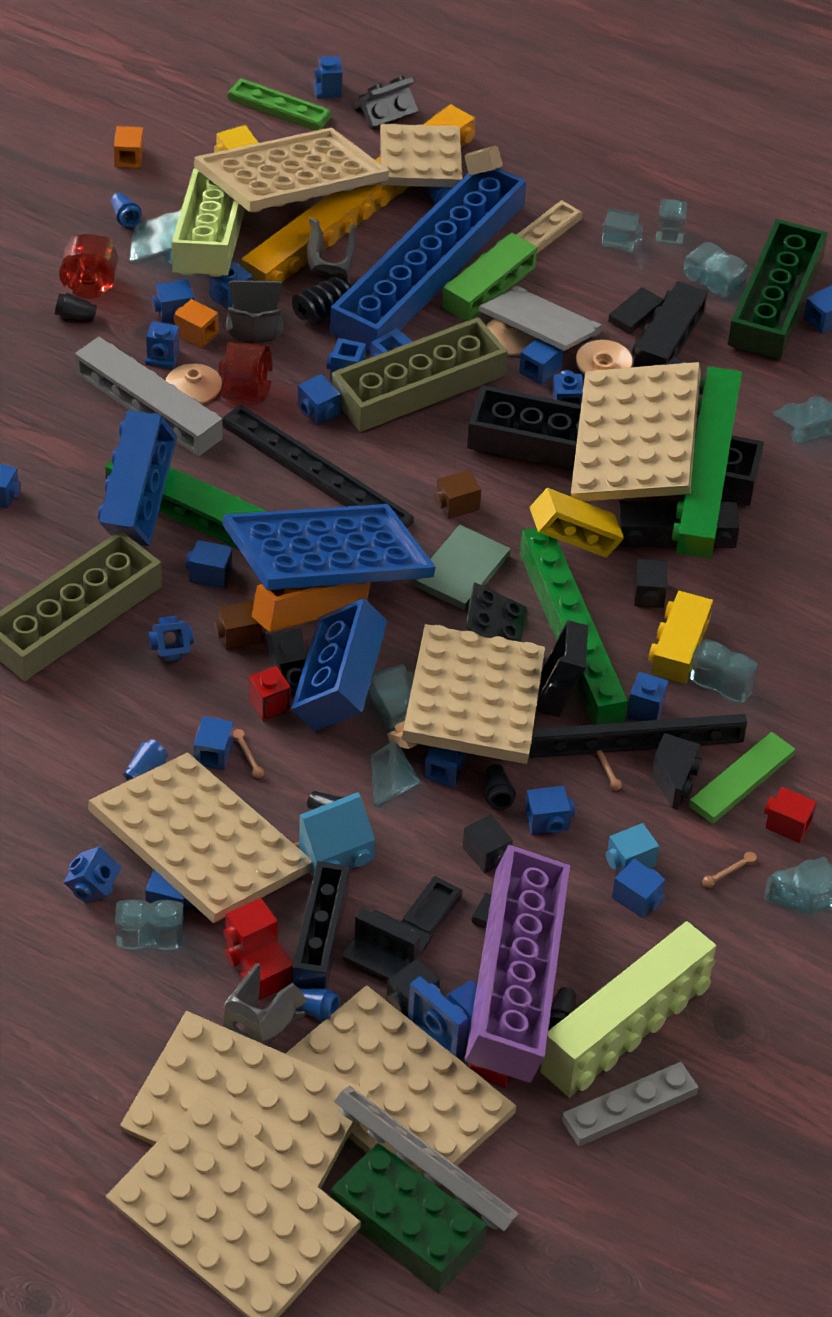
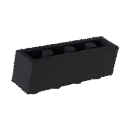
M679 281L676 282L672 290H667L663 299V305L655 309L652 323L645 325L642 339L640 341L636 340L631 352V356L634 357L633 367L666 365L671 359L678 357L705 313L708 291Z
M619 500L617 521L624 536L619 546L677 547L678 541H673L672 535L674 523H681V519H676L678 501ZM721 502L713 548H736L739 534L737 502Z
M317 861L293 963L292 983L299 989H327L349 891L350 866Z

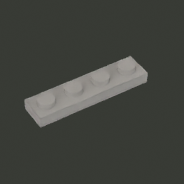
M679 1062L562 1113V1122L578 1147L696 1096L699 1087L682 1062Z

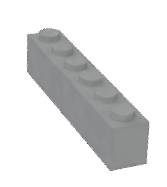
M97 337L75 353L76 374L130 411L161 415L177 435L176 442L198 457L222 440V418L216 412L210 411L195 398L189 397L175 385L168 383L154 371L147 369L138 363L136 359L117 349L112 343Z

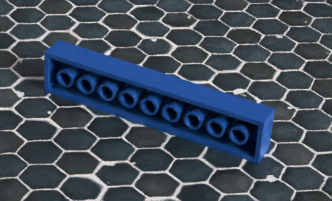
M500 168L474 175L468 173L331 307L330 332L346 340L365 343L366 350L371 352L372 341L396 328L401 330L525 205L527 180Z

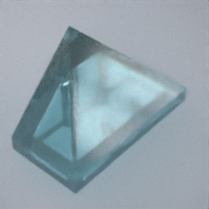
M391 742L371 755L373 803L377 808L421 782L396 742Z

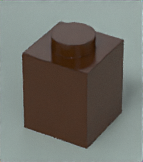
M469 470L437 479L434 502L439 510L442 509L447 519L480 510L481 488Z
M254 601L218 607V620L214 621V628L217 639H223L226 650L262 643V625L252 617Z

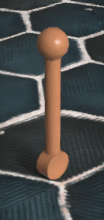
M241 729L234 730V741L240 744L253 769L252 776L256 779L262 778L264 769L258 767L244 740V731Z
M597 751L596 754L611 781L609 784L610 788L613 791L620 790L622 782L616 779L604 753Z
M746 852L744 858L712 877L705 876L702 880L703 886L705 888H712L716 881L745 865H754L757 859L756 854Z

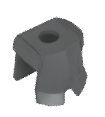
M309 218L312 230L308 240L307 258L311 270L319 275L329 277L342 273L348 279L351 275L356 253V231L354 225L351 224L345 260L339 263H328L322 260L325 240L319 221Z
M229 281L234 305L232 308L228 307L229 313L226 319L228 333L236 339L252 342L278 338L285 327L284 317L281 312L282 308L277 306L282 282Z
M257 963L225 1002L223 1027L267 1045L289 1025L299 1021L306 1014L304 1011H295L305 1004L307 1000L302 991L292 983L277 994L267 1009L255 1008L254 1006L259 999L261 965ZM238 1022L242 1023L248 1029L249 1034L242 1032L236 1024Z

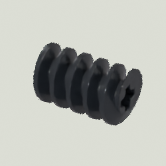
M339 273L327 281L320 282L319 285H314L310 289L302 291L301 294L293 295V310L301 320H307L308 323L314 325L318 319L322 321L326 319L327 315L331 316V307L351 288L348 279L342 273Z

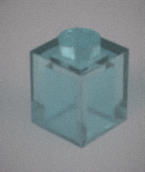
M667 199L660 200L656 241L682 244L687 202Z
M608 208L603 225L601 246L633 252L635 242H641L643 226L639 225L640 214Z

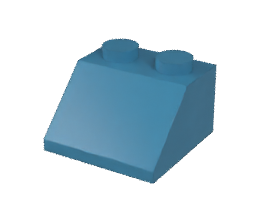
M358 792L300 815L299 849L312 861V871L310 873L313 877L317 861L347 865L352 869L354 867H362L374 860L375 838L362 798Z

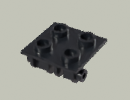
M474 582L465 631H472L487 638L499 636L507 640L521 642L526 606Z

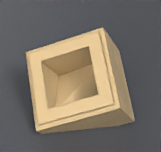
M496 146L476 150L464 156L470 175L494 170L502 166L499 149Z

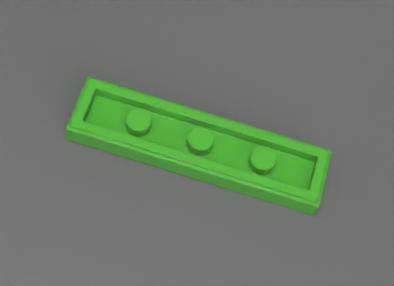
M241 78L228 92V100L315 131L321 130L331 118V110Z
M773 732L769 733L691 798L689 807L714 824L794 756L796 749Z

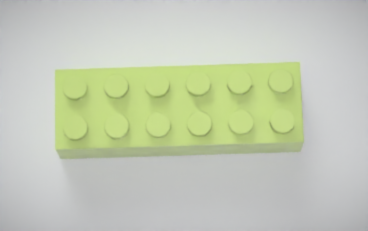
M193 169L172 240V272H178L183 275L208 274L212 277L228 275L245 208L197 169Z
M688 921L683 923L548 1031L545 1057L541 1063L540 1072L569 1098L578 1090H586L599 1073L603 1070L607 1072L613 1068L621 1055L626 1051H634L641 1043L643 1037L650 1032H657L673 1013L679 1014L686 1007L688 1001L696 994L700 996L706 992L711 984L710 976L715 964L716 944Z

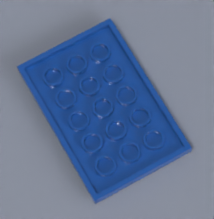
M389 504L224 514L222 525L266 590L278 591L284 588L297 587L305 589L311 586H337L350 583L365 584L366 582L377 581L392 582L403 579L419 580L421 578L434 577L436 566Z

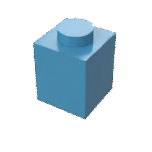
M641 823L609 836L606 859L612 869H616L618 873L633 859H636L648 868H652L657 864L659 845L646 826Z

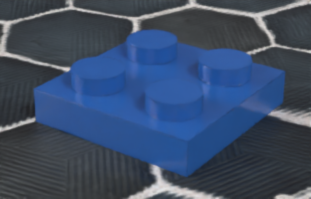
M419 976L410 983L408 1019L461 1060L465 1056L468 1017L460 1006L453 1005L448 1001L437 986L427 983Z

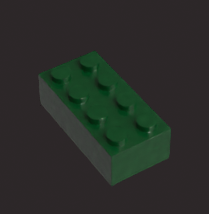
M377 1143L331 1188V1198L360 1221L361 1227L357 1230L360 1234L438 1294L485 1247L487 1230L485 1222L380 1143Z

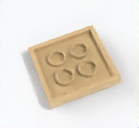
M380 125L381 165L389 170L388 180L381 182V185L454 187L462 179L460 127Z

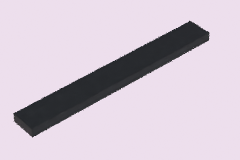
M238 405L222 418V427L343 506L389 504L406 528L414 523V516L245 406Z
M746 714L538 728L533 729L529 758L596 753L597 751L616 752L658 749L664 733L700 745L744 742L747 718Z

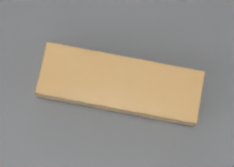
M561 200L519 232L517 236L537 246V253H539L582 219V212Z

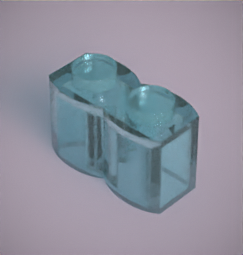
M704 242L685 258L684 274L691 281L706 285L711 292L717 295L727 297L747 280L748 265L739 257L726 254L719 246L713 243Z
M703 639L693 653L690 678L704 688L717 690L729 700L744 703L754 689L758 664L744 654L730 652L727 647L716 641Z
M403 664L373 672L371 685L368 689L374 705L379 710L390 732L396 730L394 727L396 724L405 721L414 680L413 672L407 671Z
M127 899L117 902L115 915L116 945L125 949H142L151 946L160 950H174L183 947V904L173 900H159L148 903L138 899Z

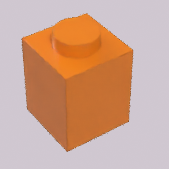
M117 126L114 141L115 167L141 168L144 150L143 127Z
M193 299L189 300L183 307L178 308L174 314L175 325L179 326V337L200 348H203L219 333L218 312Z

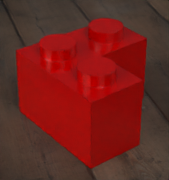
M262 898L226 913V928L223 930L226 939L225 958L231 967L236 966L240 972L241 981L255 964L259 963L261 965L258 1000L260 1001L292 984L293 962L278 942V921Z

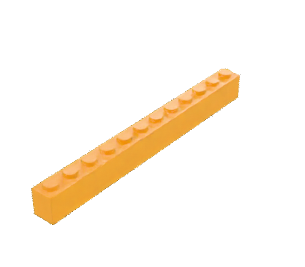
M451 104L423 124L425 126L460 127L461 147L469 143L475 134V117ZM380 156V157H378V158L375 159V160H376L378 163L381 164V156ZM378 182L374 186L365 185L356 187L351 191L343 190L325 196L241 259V267L253 275V281L283 282L308 263L307 246L312 230L309 218L319 221L325 240L324 251L329 246H333L345 234L350 233L351 224L355 228L364 220L369 219L373 213L386 206L390 200L398 194H402L409 186L381 185V182Z

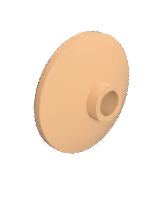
M493 319L486 325L508 350V356H520L521 351L536 339V337L497 319Z
M595 340L584 344L578 350L576 363L579 370L585 374V371L631 368L632 356L619 343L609 340Z
M203 364L181 365L173 369L166 378L168 383L175 385L189 397L195 398L200 404L214 400L222 389V379L218 372Z

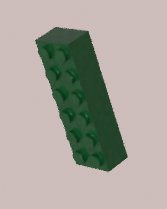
M780 219L775 220L731 320L727 346L781 360L823 260L828 232Z

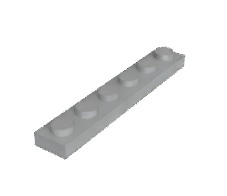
M352 1086L343 1089L334 1102L341 1107L339 1111L346 1118L353 1122L358 1120L368 1127L367 1132L371 1137L380 1143L387 1142L397 1150L396 1155L401 1160L410 1165L414 1163L425 1171L424 1176L430 1182L437 1186L443 1184L453 1192L452 1197L459 1204L466 1208L471 1206L481 1213V1219L491 1228L496 1230L500 1228L505 1231L519 1213Z

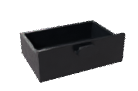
M567 620L542 667L540 695L537 699L536 711L560 716L586 669L588 625Z

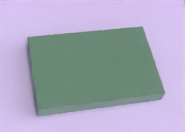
M459 525L430 559L436 566L434 577L413 580V586L465 611L469 606L473 583L476 582L485 586L510 556L511 548Z

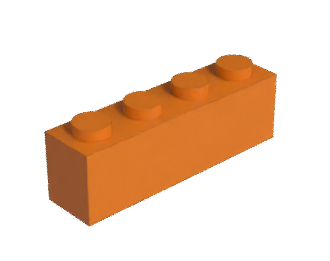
M366 582L365 584H339L337 586H311L305 589L299 587L284 588L278 591L266 590L264 585L260 584L257 585L252 617L269 632L317 620L318 617L364 598L367 600L371 582Z

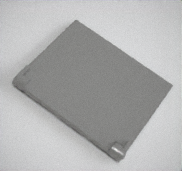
M520 286L513 287L510 292L480 305L479 308L480 312L564 351L591 336L599 335L603 329L602 324L575 314L528 292Z

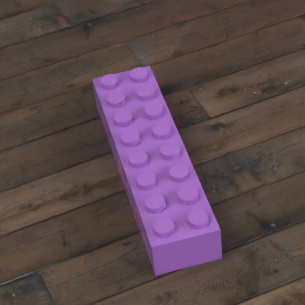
M508 845L495 871L465 1062L530 1083L543 1061L570 865Z

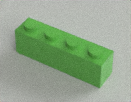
M510 233L503 240H499L486 254L483 253L476 262L463 269L460 275L445 284L442 290V308L464 321L472 320L481 313L479 311L480 305L503 295L536 267L537 246L514 233Z

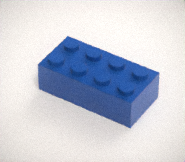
M127 410L125 420H122L120 423V441L118 448L116 447L113 451V468L111 475L107 477L105 482L106 496L104 504L102 503L99 507L98 519L99 523L111 536L121 530L139 545L150 547L177 435L161 415Z
M364 598L318 617L291 708L314 731L333 726L350 717H356L362 713L365 707V700L371 685V678L378 659L381 642L384 638L387 620Z

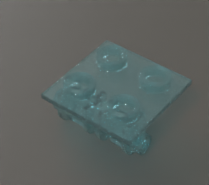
M181 210L167 213L149 221H142L134 226L129 258L130 263L161 253L167 262L172 263V240Z
M812 397L808 399V402L801 404H786L783 406V409L773 411L775 416L794 426V431L791 432L794 442L804 443L813 440V438L818 439L820 436L832 435V403L824 397Z

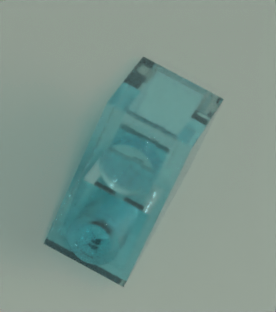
M824 856L815 860H806L799 866L787 870H778L771 876H768L764 897L767 901L811 915L831 908L832 866Z

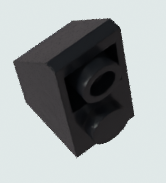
M290 627L266 632L264 634L271 667L277 666L291 687V693H295L307 658L301 628Z
M664 733L654 757L652 777L671 807L678 810L682 799H689L694 781H691L692 775H699L703 758L698 757L700 744Z

